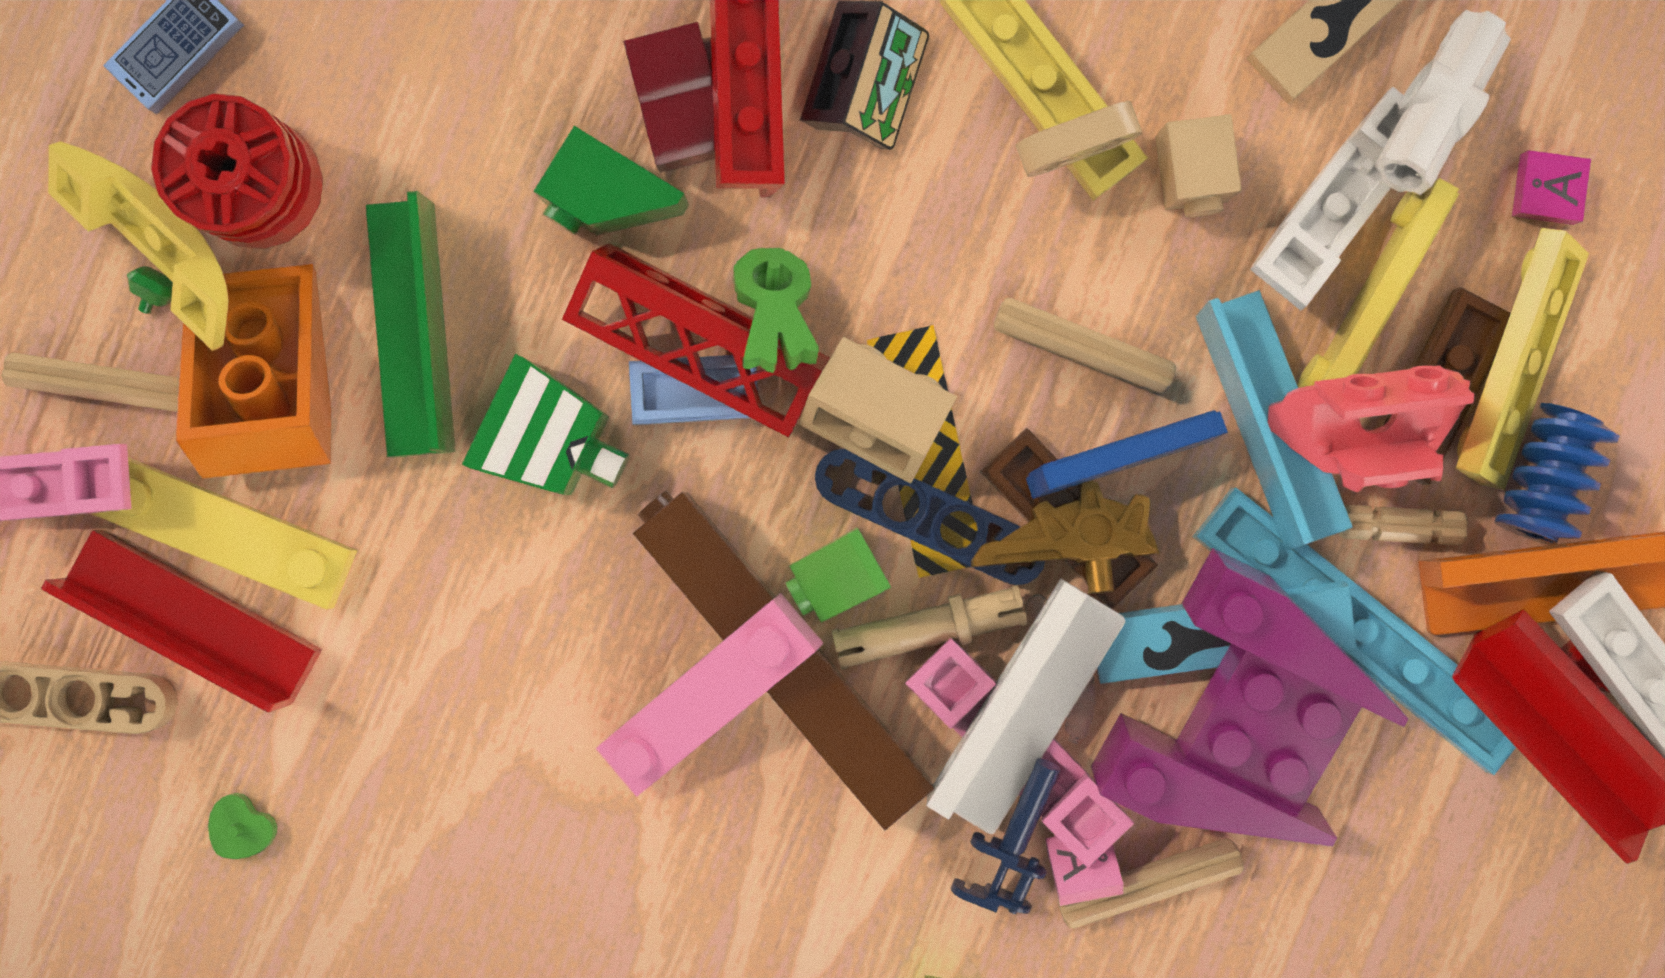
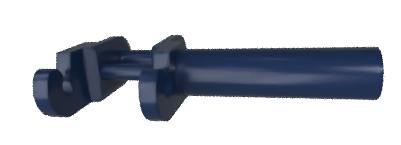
M1038 758L1003 839L993 837L989 843L984 840L985 836L982 833L974 832L970 840L971 845L980 852L1001 860L992 884L987 883L985 886L973 883L970 889L964 887L965 882L963 880L955 878L950 887L954 895L995 913L999 905L1008 908V911L1012 914H1017V912L1027 914L1030 912L1032 905L1026 900V896L1034 878L1044 879L1047 871L1039 864L1040 861L1037 858L1031 857L1028 859L1020 855L1027 848L1061 770L1056 764L1046 759ZM1008 869L1022 873L1014 892L1000 888Z

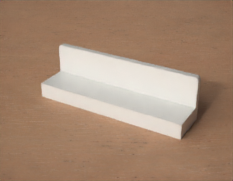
M1060 578L997 680L996 685L992 688L933 784L934 790L927 795L926 806L948 820L954 812L986 833H995L1029 779L1036 760L1044 755L1125 624V618Z

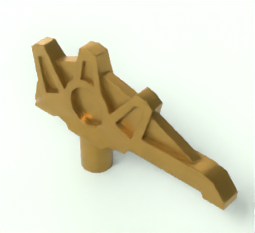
M1084 482L1079 485L1078 501L1067 503L1057 508H1054L1048 501L1039 503L1032 510L1034 516L1032 521L1000 541H993L979 547L971 560V567L1058 559L1075 560L1077 563H1085L1088 594L1113 592L1111 560L1123 554L1130 557L1160 554L1154 535L1148 527L1150 499L1145 495L1135 494L1128 504L1125 505L1112 499L1103 498L1098 482Z

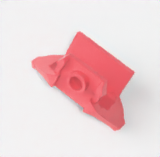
M1440 365L1416 366L1407 370L1376 374H1353L1345 378L1314 381V385L1296 388L1288 392L1282 401L1269 405L1268 424L1273 433L1311 464L1325 473L1340 474L1343 487L1357 493L1365 486L1372 485L1383 488H1399L1407 485L1409 480L1430 478L1435 481L1442 480L1443 454H1437L1436 451L1454 426L1464 407L1474 402V393L1469 390V380H1464L1459 372L1444 369ZM1392 414L1389 421L1380 428L1368 430L1361 427L1360 418Z

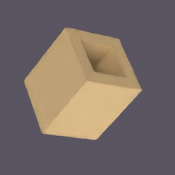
M1231 114L1167 122L1155 136L1165 210L1184 208L1185 217L1213 215L1224 211L1223 203H1227L1242 191Z

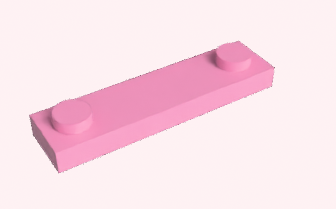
M780 593L604 740L596 750L637 797L815 653L823 642L782 593Z

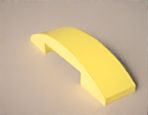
M61 141L49 145L48 193L88 232L111 223L173 282L170 311L212 351L224 345L229 302L227 286L213 251L198 229L176 217L160 198L155 188L123 167L92 152Z

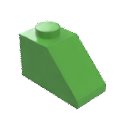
M857 527L792 563L790 568L795 577L785 582L801 613L805 616L814 610L821 623L891 588Z

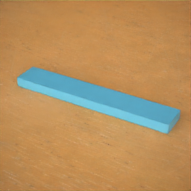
M1236 487L1231 488L1192 536L1209 551L1214 548L1269 575L1282 589L1345 581L1350 586L1357 648L1345 649L1344 651L1386 693L1489 774L1495 775L1516 747L1454 682L1452 675L1458 666L1455 662L1309 545L1306 544L1286 551L1274 518Z

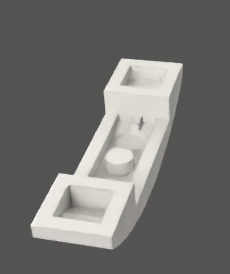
M1394 87L1389 89L1310 184L1269 239L1250 269L1299 310L1307 307L1340 263L1341 259H1339V256L1391 188L1381 181V173L1375 164L1404 113L1398 109L1403 94Z

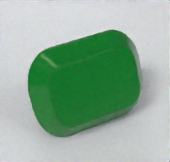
M142 266L127 273L129 291L141 298L138 307L140 312L149 314L153 305L164 307L171 302L173 282L166 275L148 266Z

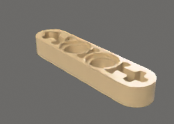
M0 661V723L139 734L159 729L168 724L175 715L178 705L177 693L172 684L164 677L155 674ZM13 675L23 677L31 687L32 697L30 703L21 711L10 707L3 695L4 685ZM77 680L87 683L95 694L94 707L85 716L75 714L66 703L67 690ZM144 689L145 697L156 701L155 711L144 714L143 718L142 711L138 707L120 706L113 708L115 697L126 698L142 694Z

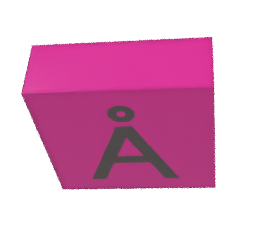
M1531 150L1520 154L1512 217L1569 225L1583 222L1591 159Z

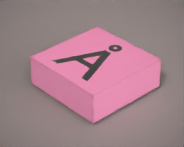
M1056 836L1046 838V849L1060 906L1123 894V881L1113 844L1087 868Z

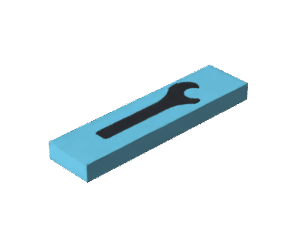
M1345 581L1283 589L1343 650L1357 648L1350 586ZM1182 604L1119 613L1125 618V624L1097 668L1100 684L1217 668L1231 643L1196 627Z

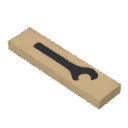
M1308 0L1246 59L1289 105L1402 0Z

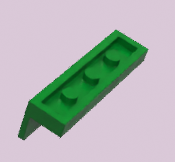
M419 191L407 192V201L366 205L387 457L392 458L456 452L435 205Z

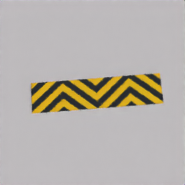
M934 325L866 340L867 345L879 350L887 360L914 374H922L933 378L944 390L948 391ZM951 408L914 478L973 505ZM898 485L905 519L908 521L918 511L919 497L911 487ZM962 511L948 514L941 522L940 527L943 541L955 548L965 547L970 544L975 538L977 531L976 522L972 516ZM910 539L918 578L970 567Z

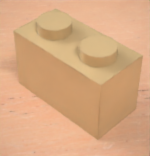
M843 336L808 396L799 425L911 484L957 396L944 390L933 378L922 374H914L887 360L876 348L857 344Z

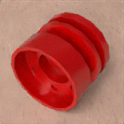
M214 93L188 101L166 119L154 141L151 171L160 198L176 217L238 247L267 249L289 242L309 226L321 204L323 175L316 153L297 131L281 122L266 109L242 96ZM224 162L228 164H235L236 162L234 171L221 172Z

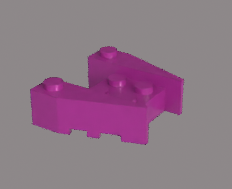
M1212 548L1181 604L1196 627L1231 643L1177 739L1120 713L1091 765L1099 794L1157 823L1333 847L1338 838L1320 809L1306 802L1362 707L1402 727H1405L1409 718L1391 697L1269 575Z

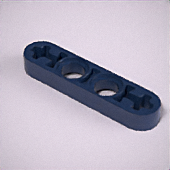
M846 449L831 451L821 459L816 468V487L821 496L830 503L970 567L971 560L977 550L986 542L989 523L1000 526V530L993 537L997 541L1002 540L1020 528V526L920 480L914 478L910 484ZM845 459H850L856 463L854 474L870 483L873 470L886 474V478L875 490L871 510L858 505V502L866 495L863 492L847 487L842 495L831 491L833 480L825 476L826 469L830 464L840 467ZM893 486H909L915 490L919 497L918 511L908 521H894L883 510V497L888 489ZM956 511L966 512L971 515L976 522L977 528L972 542L960 548L951 547L946 544L940 533L943 519L948 514ZM1045 561L1032 562L1028 568L1018 565L1013 573L1004 570L1006 564L972 568L1005 583L1022 585L1028 584L1039 576L1044 569Z

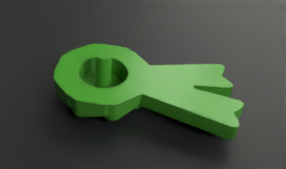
M781 248L750 250L736 262L733 268V284L737 293V301L755 309L744 353L743 368L752 369L760 366L767 372L773 373L776 370L778 339L780 340L786 367L789 370L795 369L801 362L816 364L819 346L798 310V307L808 298L811 289V278L807 264L791 252Z

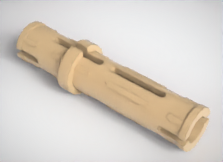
M1018 585L963 600L961 594L949 596V603L841 630H832L836 652L839 653L840 667L844 670L848 669L849 666L943 644L950 637L955 641L959 640L960 646L973 643L972 636L1017 625H1027L1026 613L1022 608L1024 605Z

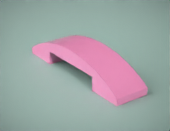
M127 444L68 448L57 452L0 457V521L132 509Z
M950 637L905 684L950 729L953 728L963 737L997 681ZM1053 738L1041 759L1053 762L1061 770L1040 817L1051 832L1089 868L1134 822L1117 803L1099 794L1096 781ZM1024 785V787L1022 788L1021 792L1019 793V796H1020V797H1021L1022 792H1023V790H1024V788H1025V785Z

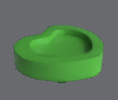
M232 793L222 797L214 805L208 823L209 839L213 850L217 855L229 859L248 858L264 851L275 839L278 827L275 819L270 814L256 811L250 798L241 793Z

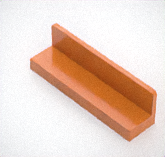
M1665 531L1418 561L1426 627L1428 633L1432 635L1484 630L1522 609L1536 623L1556 621L1549 611L1596 571L1611 573L1639 611L1665 608Z

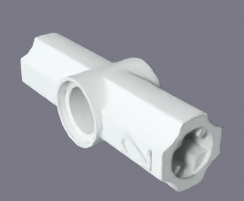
M1465 10L1454 20L1447 35L1441 42L1435 57L1415 77L1399 103L1398 109L1404 113L1375 164L1381 173V181L1398 192L1408 191L1419 195L1432 187L1454 144L1474 125L1489 100V94L1483 90L1511 40L1506 34V22L1489 11L1478 13Z

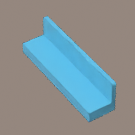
M1260 290L1221 303L1219 298L1208 301L1195 317L1286 551L1353 528L1332 473H1325L1311 464L1270 430L1268 424L1269 405L1282 401L1288 392L1298 388Z

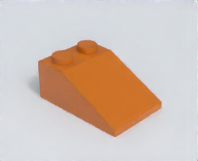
M307 264L223 273L229 299L224 345L212 351L183 323L176 442L202 479L331 464L332 409L317 274L314 265Z

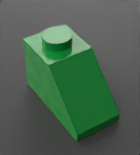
M573 126L533 191L548 205L543 215L576 235L581 226L595 235H602L682 216L689 206L688 200L682 191L576 126Z

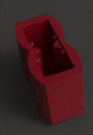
M694 22L623 41L651 150L659 172L663 173L715 159L711 37L703 39L699 23Z

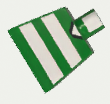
M515 354L462 465L473 470L554 493L572 495L582 474L610 488H614L627 465L629 454L599 440L609 418L606 413L537 364Z

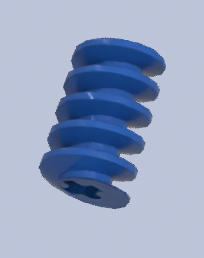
M1541 403L1540 408L1551 418L1534 420L1531 432L1542 442L1526 443L1522 449L1524 458L1534 466L1516 467L1512 477L1526 490L1506 491L1503 502L1517 514H1499L1494 522L1501 528L1524 538L1549 545H1557L1559 538L1580 539L1582 531L1567 521L1568 514H1590L1592 508L1576 497L1577 491H1599L1601 483L1585 473L1587 466L1608 467L1610 459L1594 449L1596 443H1618L1620 435L1606 427L1601 420L1566 406Z

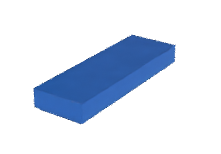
M1213 410L1043 464L1030 472L1026 481L1031 496L1035 499L1206 444L1228 433L1221 412Z

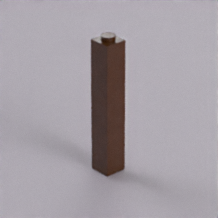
M666 490L638 513L644 524L632 534L723 641L776 597L688 492L682 491L673 498ZM820 648L767 691L884 831L934 790L930 777Z

